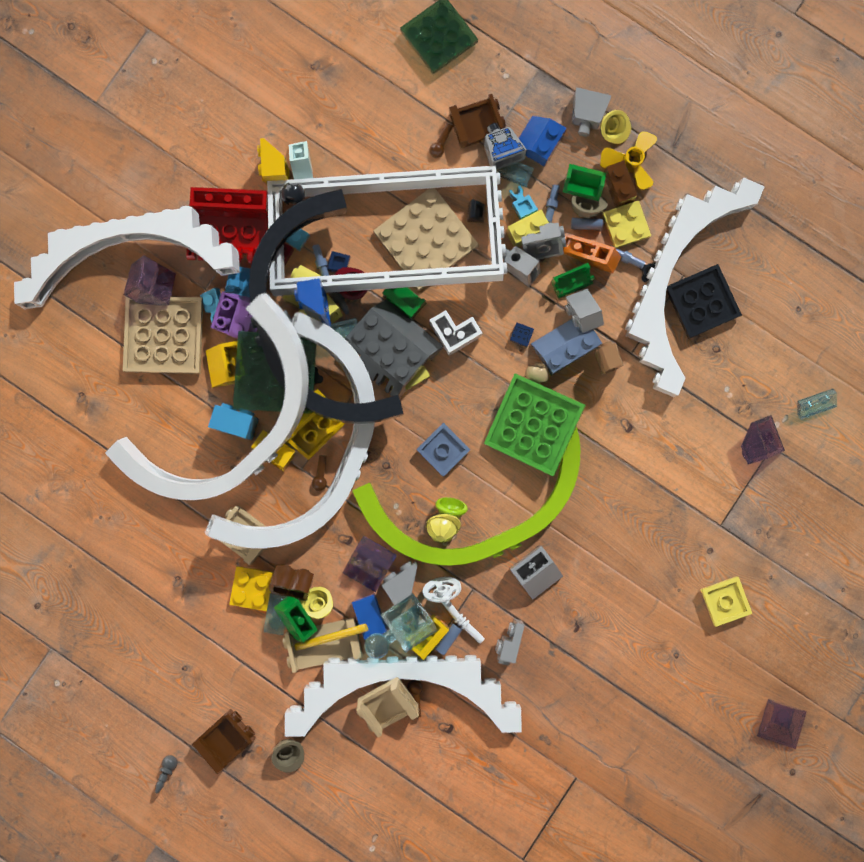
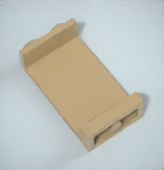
M353 617L317 625L318 630L307 640L357 626L356 619ZM289 632L285 633L283 638L284 648L288 649L289 653L287 665L288 668H292V673L297 672L299 669L322 665L325 661H328V658H340L341 661L350 657H354L355 660L363 656L359 634L299 651L295 650L294 644L301 641L294 639Z

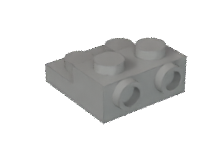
M547 223L544 226H539V234L531 233L521 237L524 251L537 260L564 255L563 247H567L563 226L559 227V223Z
M514 618L513 623L510 622L507 634L510 637L502 635L501 640H497L495 651L498 655V663L504 665L516 663L525 625L522 620Z

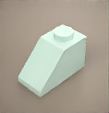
M307 141L289 144V159L294 179L313 178Z

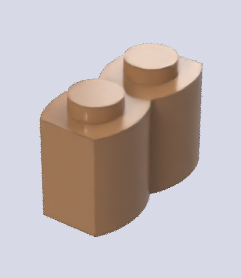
M608 341L597 347L598 351L595 352V356L602 374L615 371L624 366L616 343L612 344L611 341Z

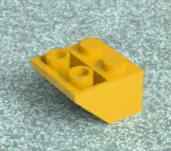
M260 138L257 152L258 157H261V164H258L259 176L262 177V182H265L267 185V181L290 180V169L284 155L266 139Z
M241 341L219 344L206 350L212 388L250 381L244 344Z

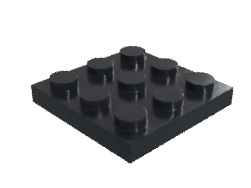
M719 264L667 286L666 292L688 339L742 316Z

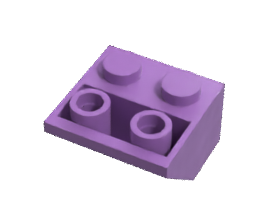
M222 291L211 328L244 342L254 340L257 328L253 329L250 319L253 316L246 310L251 304L250 298Z

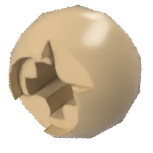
M536 363L535 366L531 367L528 366L525 373L527 379L538 384L547 382L550 375L549 369L542 363Z

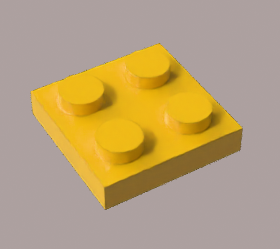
M236 566L229 605L268 611L272 594L269 592L274 572Z

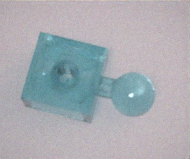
M412 593L380 615L389 631L383 635L374 633L368 636L364 643V649L369 657L380 659L388 653L389 644L397 640L406 653L435 633L437 628L431 617Z

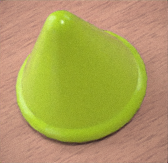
M439 498L435 503L439 515L448 514L460 519L468 510L464 502L455 498Z

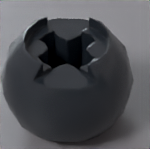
M287 183L283 186L281 198L284 203L288 205L289 203L298 204L305 199V191L301 185L297 184L295 186Z

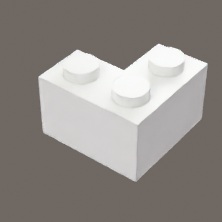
M445 310L429 320L432 329L449 356L482 337V331L473 317L455 326Z

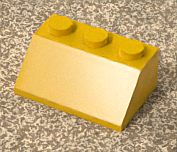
M318 389L315 391V393L325 397ZM304 408L302 417L287 442L309 460L345 423L321 417Z

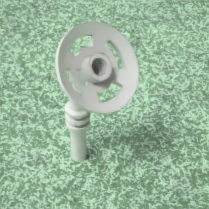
M439 577L429 581L423 588L424 597L432 602H441L454 618V622L458 623L457 625L461 626V629H465L480 644L485 638L469 623V620H466V617H463V614H459L450 602L451 599L458 596L461 592V583L452 577ZM436 586L433 593H429L430 589Z

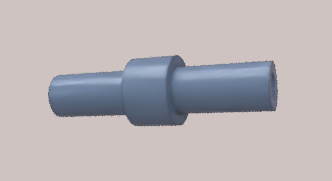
M559 185L552 186L550 198L547 199L545 217L549 223H552L554 210L558 206Z
M320 245L312 246L317 269L320 270L321 276H329L326 258H323Z
M616 248L622 262L626 264L629 262L641 269L643 268L645 261L632 256V253L628 251L623 252Z

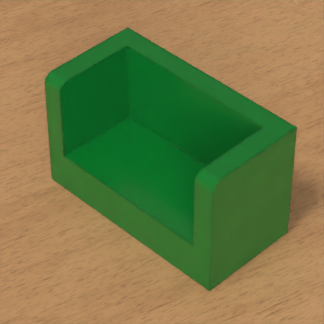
M569 164L562 192L599 201L604 188L606 173Z
M408 287L389 288L382 292L384 298L389 300L411 320L426 305V300L424 298L421 299Z

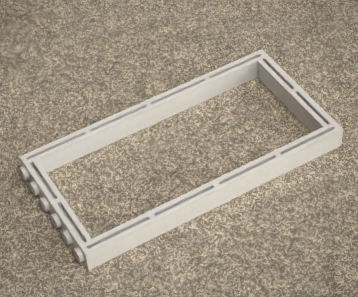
M496 166L267 181L268 228L283 214L281 190L287 183L295 186L297 184L301 185L305 191V197L342 189L343 194L486 184L491 265L285 278L283 244L270 267V290L273 296L295 295L294 290H297L296 282L320 278L326 293L495 282L503 281L504 274H507V263L503 262L502 257L506 256L505 244H501V238H504V226H500V220H503V209L499 208L498 203L502 202L501 190H497V184H500V173H496Z

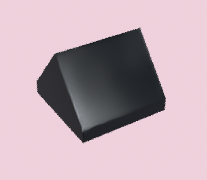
M472 199L468 205L467 221L484 223L485 204Z

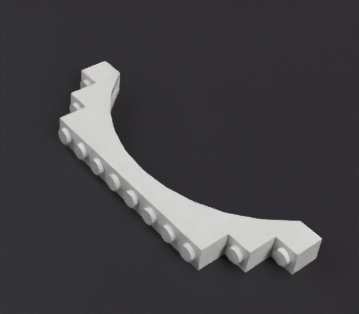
M743 178L734 184L731 192L715 186L711 191L708 190L703 201L687 194L677 202L675 207L678 210L676 216H672L668 224L671 228L668 233L664 234L661 241L663 247L661 251H657L654 257V261H656L655 267L650 268L646 277L649 279L648 283L643 285L639 293L642 296L640 302H636L632 313H635L633 319H629L625 330H627L626 337L646 345L642 346L639 352L641 357L639 362L660 371L653 378L652 382L655 383L653 389L676 397L679 395L685 381V376L671 351L664 317L667 285L672 269L682 250L707 225L727 215L752 209L758 204L765 186Z
M182 206L180 209L175 210L165 209L159 213H145L137 217L128 216L126 219L121 220L111 219L104 223L95 222L88 226H74L72 229H57L55 232L48 233V254L43 253L39 254V256L31 257V278H24L22 281L14 282V302L25 310L43 307L56 285L71 269L87 257L109 246L127 241L156 240L185 247L201 256L221 276L240 273L239 253L232 244L222 243L219 245V232L212 225H200L199 214L190 206Z
M448 655L445 656V659H437V656H427L424 660L418 659L417 656H408L402 660H398L396 656L387 657V660H379V657H368L367 660H354V657H350L348 661H340V658H328V661H325L323 664L324 684H321L319 681L309 682V685H306L304 688V708L300 705H293L285 712V737L305 736L321 714L342 697L358 688L398 677L399 679L424 680L446 686L464 695L485 711L502 733L522 732L520 704H516L514 701H507L505 704H501L500 681H496L495 678H486L485 681H481L480 658H476V655H465V658Z

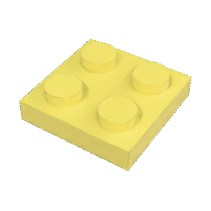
M639 200L602 213L613 247L615 248L651 237Z
M737 576L700 589L715 627L752 614L742 584Z

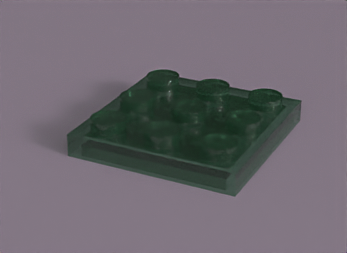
M438 0L400 27V32L432 74H435L478 43V38L449 0Z

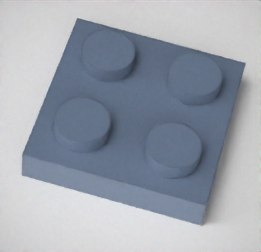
M444 423L416 449L443 477L470 451Z

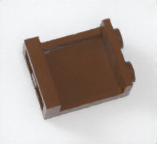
M489 94L485 100L461 108H457V105L449 107V116L460 148L485 141V136L489 134L487 128L493 123H497L500 130L506 127L505 119L503 116L500 117L498 111L500 110L499 102L497 99H494L493 94Z
M232 709L226 712L191 744L216 774L223 770L229 762L256 739L253 729L248 725L246 726L241 721V715L237 711L233 712Z

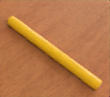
M367 624L358 625L312 638L305 642L295 643L294 647L296 651L366 632L368 627Z

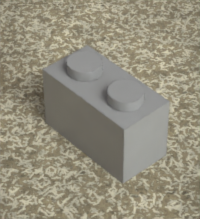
M588 289L566 296V312L568 316H572L575 327H579L582 333L604 325L602 310Z

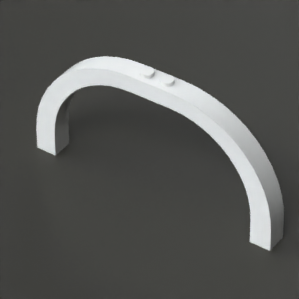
M267 293L258 295L246 310L264 328L274 342L284 368V403L280 416L271 432L234 469L226 474L209 479H188L170 474L150 462L127 437L117 440L105 454L126 476L138 485L158 495L173 499L200 500L215 497L238 486L251 475H258L265 468L263 464L266 461L269 463L278 456L276 452L291 437L306 405L309 382L308 366L301 340L294 326Z
M300 312L295 313L291 323L298 336L319 345L334 357L350 382L354 402L367 403L375 401L373 386L367 369L349 342L322 322ZM375 423L354 424L349 443L331 486L321 500L303 515L283 524L255 527L239 524L212 514L205 534L211 538L240 547L271 548L293 543L314 533L336 514L347 499L354 482L359 479L361 465L368 457L367 450L372 439Z

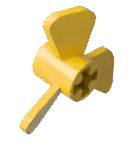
M645 131L641 132L637 137L635 147L629 148L626 154L608 147L604 148L600 159L601 168L605 170L607 166L625 161L628 172H633L637 188L639 190L651 188L653 180L641 167V164L645 158L644 153L656 143L657 137ZM630 156H634V162L629 161Z

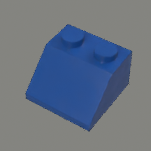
M532 116L519 136V140L526 148L525 156L545 167L564 137L566 127L550 118Z
M320 278L296 282L297 290H294L296 302H299L300 309H303L307 316L331 328L327 294Z

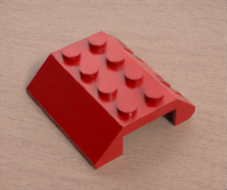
M190 187L189 206L199 214L200 225H212L219 232V245L222 243L232 244L238 250L239 262L242 261L243 255L246 254L248 263H252L256 249L262 237L269 229L267 190ZM186 248L187 260H196L198 258L199 261H203L201 256Z

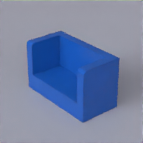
M375 593L352 602L359 625L367 624L368 631L362 633L364 640L387 632Z

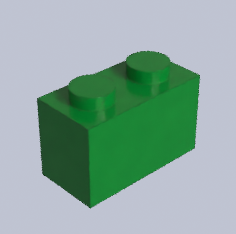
M287 596L274 607V610L294 639L305 642L318 630L298 599Z

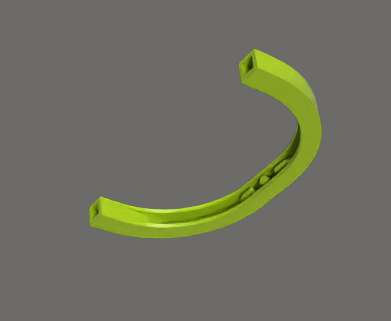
M576 427L560 462L556 484L544 505L525 522L472 546L448 549L422 544L404 534L394 525L383 510L371 483H367L352 491L372 529L392 548L410 558L436 565H462L476 562L489 556L496 558L504 554L503 550L509 547L513 550L522 546L520 542L544 529L564 508L575 487L579 473L580 439L578 429Z

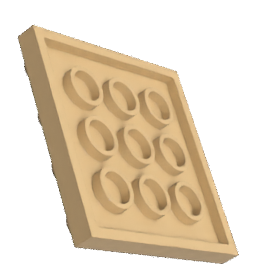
M435 188L426 190L373 230L374 234L403 271L450 268L479 246ZM419 286V287H416V288H417L418 291H420V290L423 289L425 286Z
M126 296L123 372L201 374L203 298Z

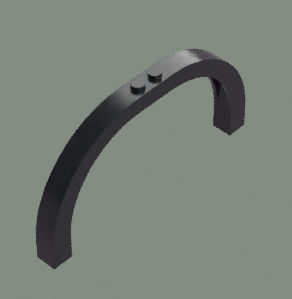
M342 189L319 194L299 202L284 212L269 227L262 237L252 261L249 280L251 303L258 295L266 293L271 264L277 252L289 237L310 223L347 213ZM250 317L253 329L257 328L259 335L255 336L258 348H263L267 363L274 377L285 390V374L279 352L264 328L254 317ZM308 388L305 408L332 421L367 424L389 420L404 414L399 395L367 403H344L325 398Z

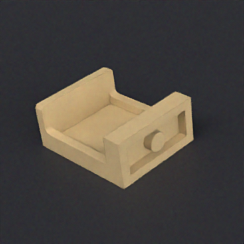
M240 506L231 507L225 514L227 520L239 524L266 527ZM220 541L241 556L248 565H252L264 550V548L240 547Z
M398 677L358 698L357 714L360 718H364L369 730L374 732L377 737L382 736L383 728L407 715L412 720L419 717L417 702Z

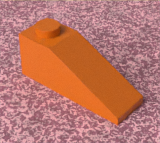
M565 233L567 247H563L564 254L583 263H589L594 268L614 273L621 259L615 247Z

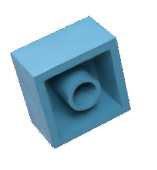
M222 403L221 406H214L208 425L209 428L253 440L259 421L258 418L254 417L255 413L241 408L238 412L236 407Z

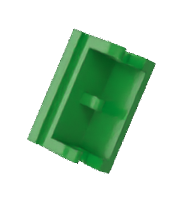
M586 263L553 277L551 283L558 299L593 285L594 275L591 276L590 265Z

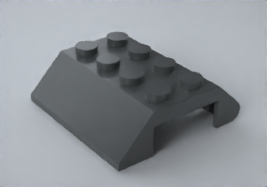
M387 299L372 307L345 338L354 350L361 355L360 358L367 369L370 379L372 381L376 380L375 383L379 386L383 384L387 377L390 380L384 391L386 393L391 392V397L399 395V398L406 391L405 386L428 359L432 361L444 347Z

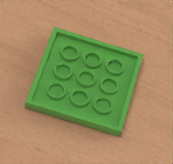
M514 373L484 444L551 476H555L586 405Z

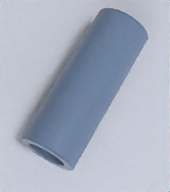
M572 218L571 229L602 230L603 219Z
M453 623L435 649L442 655H445L462 629Z

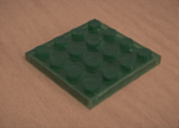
M238 331L233 409L281 412L285 390L274 377L267 363L263 348H258L255 337L259 335L258 332ZM299 336L308 366V388L314 392L317 344ZM304 408L303 414H312V412Z

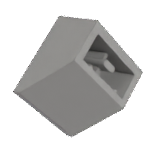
M540 545L509 568L532 600L563 577L553 560Z
M408 561L401 566L399 573L395 574V572H392L383 579L385 582L382 584V587L394 605L412 594L418 565L416 561L414 563Z

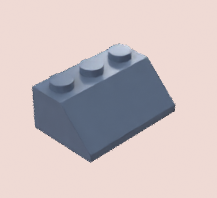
M572 319L531 343L542 363L549 369L550 376L602 344L594 329L582 333L579 327H575Z

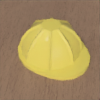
M614 110L603 116L600 124L601 135L611 143L620 144L624 142L631 132V123L627 114L621 110Z
M448 514L433 516L426 524L427 532L432 539L441 543L451 541L461 527L460 520Z
M323 587L311 588L308 600H300L309 617L314 619H322L328 616L333 609V599L330 591Z

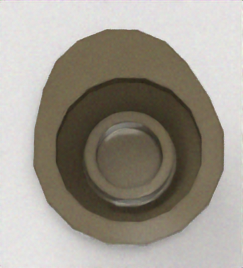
M575 195L571 199L573 211L579 217L586 219L596 216L607 208V201L602 196L599 201Z
M292 739L280 740L273 748L271 757L273 765L285 773L296 771L304 761L303 746Z

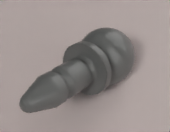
M329 292V296L348 315L349 307L345 302V298L339 292Z
M168 755L163 758L162 768L159 769L162 773L156 783L155 793L161 791L168 775H172V771L177 767L178 761L175 756Z

